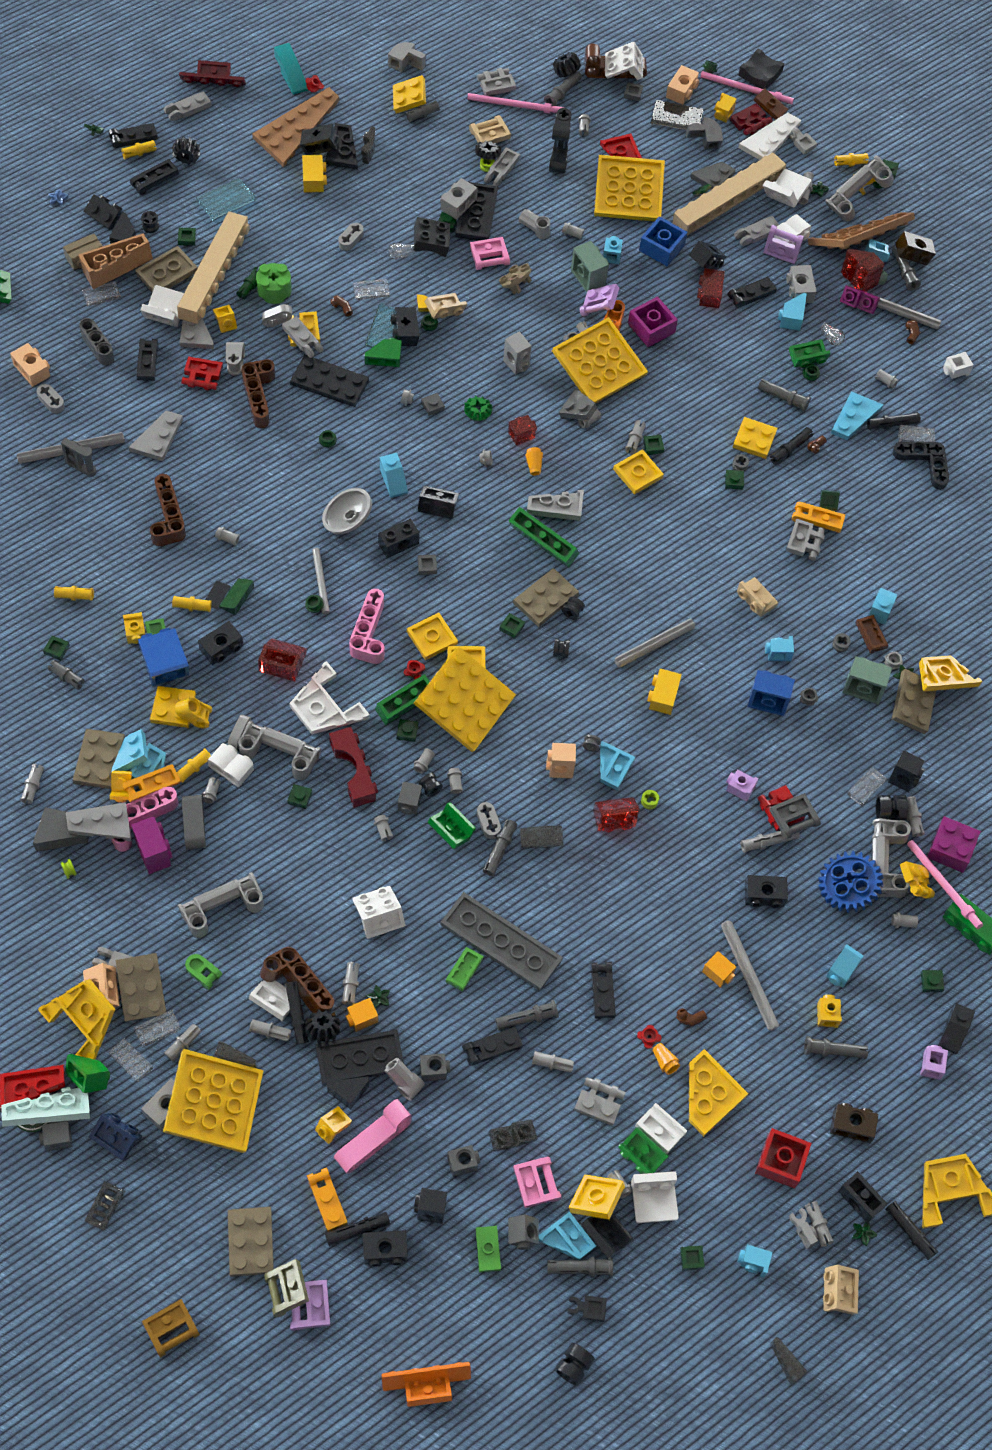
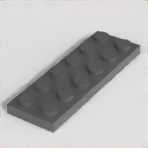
M465 892L461 894L440 922L442 927L539 991H541L563 960L561 955Z

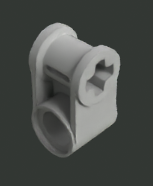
M226 342L227 371L230 375H239L242 373L241 368L245 357L244 342Z

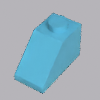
M802 293L784 303L783 310H779L778 320H781L780 328L800 331L807 293Z
M393 453L380 457V471L390 497L408 494L404 471L398 454Z
M880 588L868 616L874 615L878 623L885 625L897 594Z
M846 944L826 977L829 978L832 984L843 988L856 971L863 955Z

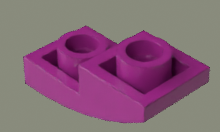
M846 285L839 302L874 314L880 297Z

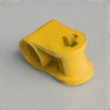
M195 697L176 703L175 712L178 717L198 728L209 727V714L212 713L213 709L210 705L199 701Z

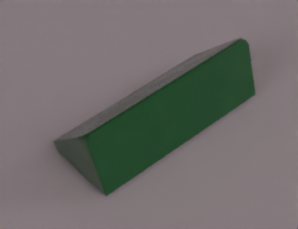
M238 578L219 608L236 615L254 589V581Z

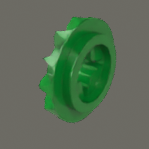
M475 395L474 398H469L465 402L464 411L470 419L481 421L491 415L492 404H490L489 399L486 400L483 396L480 398ZM476 404L481 407L480 412L476 408Z

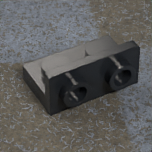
M424 486L419 496L418 512L452 519L459 493Z

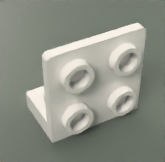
M635 42L605 53V76L607 79L626 71L634 75L637 80L643 78V54Z
M784 169L775 182L766 180L763 187L767 197L794 208L812 181L807 177Z
M155 285L149 304H142L140 311L147 319L178 327L180 319H178L177 306L184 293Z
M390 886L382 887L353 898V903L362 919L367 939L405 926L402 908Z
M676 1171L633 1175L631 1186L636 1223L678 1220L674 1186L677 1181Z

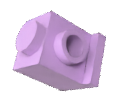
M737 769L735 774L730 773L726 781L728 783L726 791L747 802L756 787L758 778H753Z
M937 1045L927 1046L923 1054L920 1075L941 1080L946 1071L948 1050L942 1049V1047Z

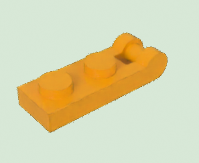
M803 502L796 503V511L792 515L794 522H796V519L812 523L814 526L838 533L841 532L845 514Z
M173 764L129 780L123 783L122 787L124 791H127L129 795L127 798L131 803L164 787L180 784L181 780ZM139 786L141 791L136 792L134 787Z
M327 1167L321 1169L320 1173L306 1175L327 1232L348 1225ZM324 1180L326 1185L318 1188L317 1183Z

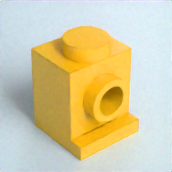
M722 93L720 102L718 101L714 108L716 111L714 114L715 118L727 123L735 110L737 99Z
M142 612L123 615L128 644H138V639H141V636L146 634Z
M824 995L823 998L819 999L817 1003L819 1027H839L842 1022L841 999H835L834 995Z

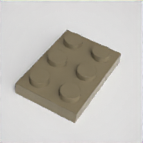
M176 246L136 269L135 272L153 293L155 285L169 289L195 274L198 267L179 246Z
M553 568L513 600V604L540 627L560 611L564 605H567L570 597H577L579 591Z
M907 669L901 672L892 720L925 734L929 730L936 691H923L921 676Z
M86 729L73 783L111 789L112 767L125 735Z
M157 953L115 960L125 1022L166 1015Z
M271 1207L228 1210L230 1277L260 1275L273 1270Z

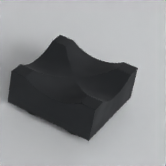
M758 48L751 58L740 66L738 76L758 88L767 89L782 74L784 63L769 58Z
M417 217L414 225L413 251H431L446 257L450 244V223Z

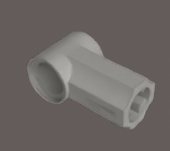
M526 209L521 212L519 222L533 230L539 239H546L550 236V219L548 217H539Z
M395 1058L386 1065L385 1072L396 1083L398 1091L406 1099L411 1101L425 1086L423 1080L411 1072L399 1058Z

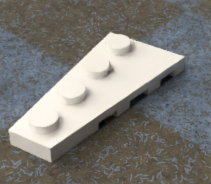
M786 113L740 142L738 148L761 160L764 156L775 153L789 138V135L792 134L791 130L799 127L801 120L790 113Z

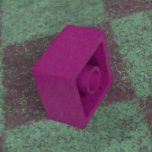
M658 296L630 310L628 325L647 347L676 333L678 319Z
M153 816L131 824L136 844L148 874L170 867V859L173 856L169 842L164 836L161 822L157 823Z
M944 816L938 825L927 858L963 873L970 862L981 831Z

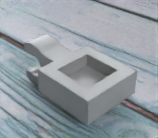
M797 127L791 130L793 134L789 135V137L803 154L816 148L817 142L808 133L803 135Z
M801 1208L799 1210L801 1219H797L793 1213L789 1215V1218L796 1226V1231L806 1249H809L818 1242V1235L814 1227L809 1226L808 1222H805L807 1213Z

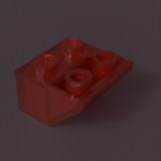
M848 249L841 273L854 288L868 292L878 286L885 263L874 252Z
M271 638L264 644L258 659L259 672L296 681L308 649Z
M630 797L595 802L593 812L597 831L611 832L614 829L622 828L627 830L635 827L640 811L635 799Z

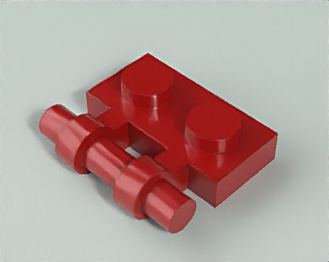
M188 356L184 374L190 376L189 378L182 377L181 383L191 388L196 386L202 387L204 390H217L218 383L212 382V379H220L223 362ZM196 377L205 378V381L197 380Z
M786 785L769 792L768 796L771 800H767L764 795L757 798L760 802V808L766 812L770 825L774 826L776 831H779L780 828L772 816L770 808L794 798ZM805 816L787 823L788 827L803 821Z

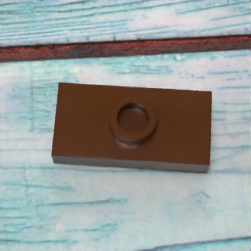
M765 88L753 100L775 120L785 115L789 110Z
M874 615L856 620L855 623L870 653L888 648V643Z

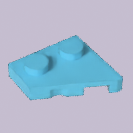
M141 729L124 738L112 771H127L148 760L146 737Z
M602 741L600 745V782L618 790L635 757Z
M149 743L147 745L148 760L131 769L132 779L163 768L165 766L166 752Z
M570 1212L539 1235L540 1242L576 1260H581L596 1248L595 1243Z

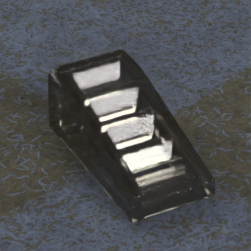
M222 1041L218 1042L215 1052L216 1058L257 1068V1061L254 1058Z
M104 1181L85 1222L104 1231L126 1190L108 1181ZM107 1190L116 1193V1196L113 1197L107 1194ZM103 1197L112 1201V1204L109 1205L103 1202ZM98 1206L107 1209V1214L98 1210ZM94 1213L103 1217V1222L94 1218Z
M776 1337L770 1344L789 1384L792 1386L807 1370L784 1343Z

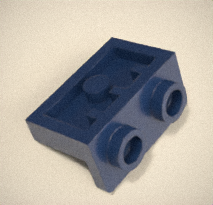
M107 1113L100 1116L89 1138L121 1160H125L135 1142L141 1140L142 1135L138 1133L136 1127L123 1123L121 1117L117 1114Z

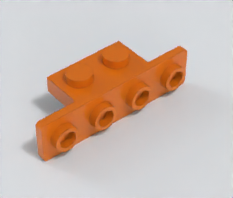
M457 1362L449 1365H435L427 1368H413L411 1370L383 1373L381 1375L383 1391L405 1388L407 1407L452 1401L450 1382L471 1379L470 1362Z

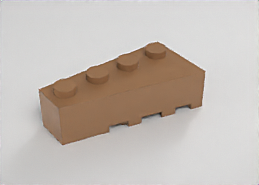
M144 234L78 254L82 271L93 290L153 259L149 241Z

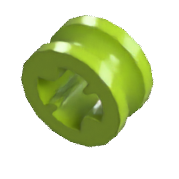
M481 158L480 169L484 172H489L495 160Z
M654 790L645 791L641 798L642 806L649 810L656 808L659 801L658 793ZM652 797L653 801H651L650 803L647 802V799Z
M70 859L66 863L61 862L67 879L71 875H77Z

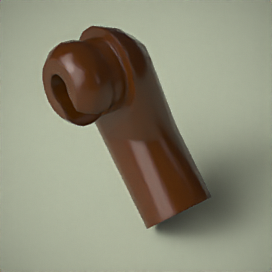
M337 295L330 300L332 306L338 307L339 305L342 307L346 317L353 314L349 302Z
M915 320L907 321L905 325L906 329L911 332L906 340L911 345L915 343L920 335L919 326Z
M821 435L809 442L807 449L812 453H817L820 447L827 442L826 438Z
M681 1008L677 1011L676 1018L680 1023L695 1026L706 1020L707 1015L704 1010L692 1015L686 1009Z

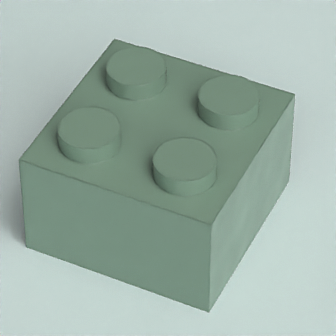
M592 241L573 248L571 271L585 291L606 286L609 263L601 255L599 248Z
M855 656L843 693L879 705L887 687L892 668L882 663H875L866 658Z

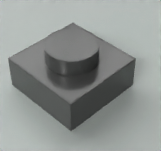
M628 82L624 99L639 102L643 85Z
M438 393L421 398V403L428 416L445 410V405Z
M436 554L417 555L419 575L437 574Z

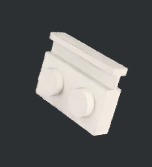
M261 981L249 996L251 1001L281 1021L290 1013L286 987L277 981Z
M656 1103L635 1125V1127H639L667 1154L687 1133L683 1126Z

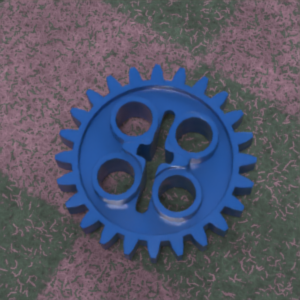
M844 851V857L836 854L837 860L829 858L831 864L824 863L826 870H820L822 877H818L819 883H821L818 886L822 897H825L826 903L831 902L832 908L838 905L840 912L843 908H846L847 913H849L851 908L858 912V907L860 906L865 910L866 903L872 906L871 899L878 900L877 894H882L880 887L884 886L882 881L883 874L880 873V866H876L875 860L871 861L869 855L863 858L862 852L856 856L854 851H852L851 856H848L846 851ZM858 869L863 870L861 873H855ZM837 873H844L840 877L835 876ZM860 887H867L863 891L858 890ZM842 890L847 891L845 894H838Z

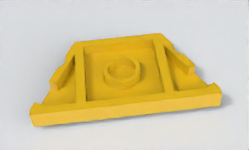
M952 656L925 657L919 662L923 691L979 687L982 683L980 678L973 679L968 675L969 670L959 664Z

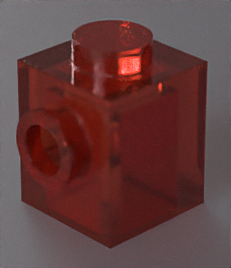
M529 415L517 417L509 422L508 433L515 445L535 438L537 426L534 420L530 419Z

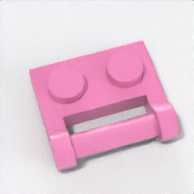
M503 237L470 242L476 270L501 264L510 265V258ZM502 255L501 258L481 261L482 258Z
M550 1157L513 1166L525 1208L547 1202H555L562 1198L560 1191H557L550 1165L552 1163ZM542 1167L549 1193L545 1195L536 1169Z

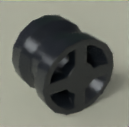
M153 211L144 212L141 216L143 230L147 233L156 232L159 229L158 215Z
M570 597L567 601L568 604L563 606L562 612L569 619L577 620L579 612L584 610L585 605L580 599Z
M555 638L553 657L560 655L568 658L569 639L561 641L559 638Z
M434 773L425 775L418 782V785H422V788H424L427 797L437 794L443 787L442 783L436 780L437 776Z

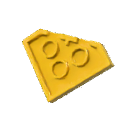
M705 1049L689 1063V1122L704 1137L748 1096V1093Z

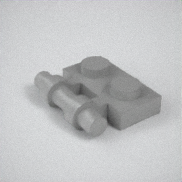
M498 68L492 72L484 71L483 74L477 75V80L480 81L485 96L516 90L515 81L512 75L509 74L508 68Z
M796 519L786 552L803 557L804 552L807 551L810 554L809 559L815 561L821 550L820 545L825 538V529L818 528L817 531L812 530L814 524ZM809 538L814 540L813 544L808 543Z
M587 1077L584 1085L591 1087L590 1092L581 1091L574 1111L613 1126L621 1106L613 1101L615 1097L623 1100L626 1092L619 1090L617 1086L613 1085L611 1087L601 1083V1080L597 1078L593 1080ZM597 1090L609 1094L608 1099L597 1096Z

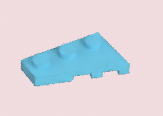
M851 391L831 434L848 440L867 422V419H872L874 414L882 410L883 404Z

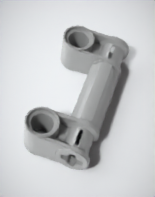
M874 156V160L868 165H864L837 189L831 198L826 199V204L842 220L847 222L853 220L855 210L848 199L872 178L881 187H890L894 181L890 168L880 157Z
M251 720L247 723L239 739L240 755H246L250 759L256 756L262 743L295 756L292 760V774L297 780L308 778L321 754L320 747H312L307 745L305 741L266 726H258Z
M878 818L873 820L872 823L874 826L872 861L875 860L876 866H880L884 886L880 887L882 894H877V896L902 898L907 894L909 883L905 882L903 874L889 873V843H906L911 827L909 823L903 820ZM897 831H903L905 834H899ZM896 884H901L904 888H898Z
M250 872L248 876L242 879H234L231 882L194 897L190 902L183 905L178 904V908L191 934L194 937L201 938L209 930L204 912L241 897L248 911L257 913L263 909L264 901L254 874ZM252 899H258L257 902H250ZM198 923L203 924L201 927H194Z

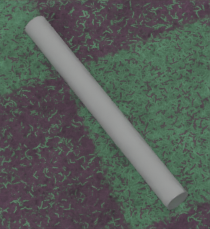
M314 548L312 552L319 595L324 601L322 613L327 615L330 613L320 549Z

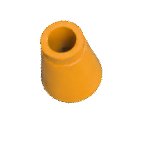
M529 448L525 456L530 474L533 476L540 475L543 453L540 448Z
M663 1043L657 1044L652 1049L662 1072L670 1075L679 1069V1059Z

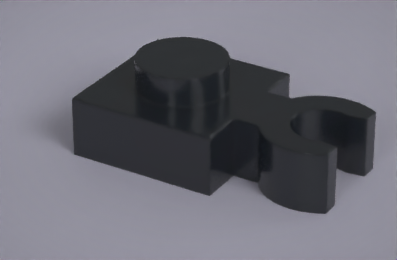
M585 1295L584 1302L574 1296L569 1298V1302H574L577 1308L568 1309V1314L576 1315L581 1312L583 1313L582 1319L599 1322L605 1321L607 1298Z

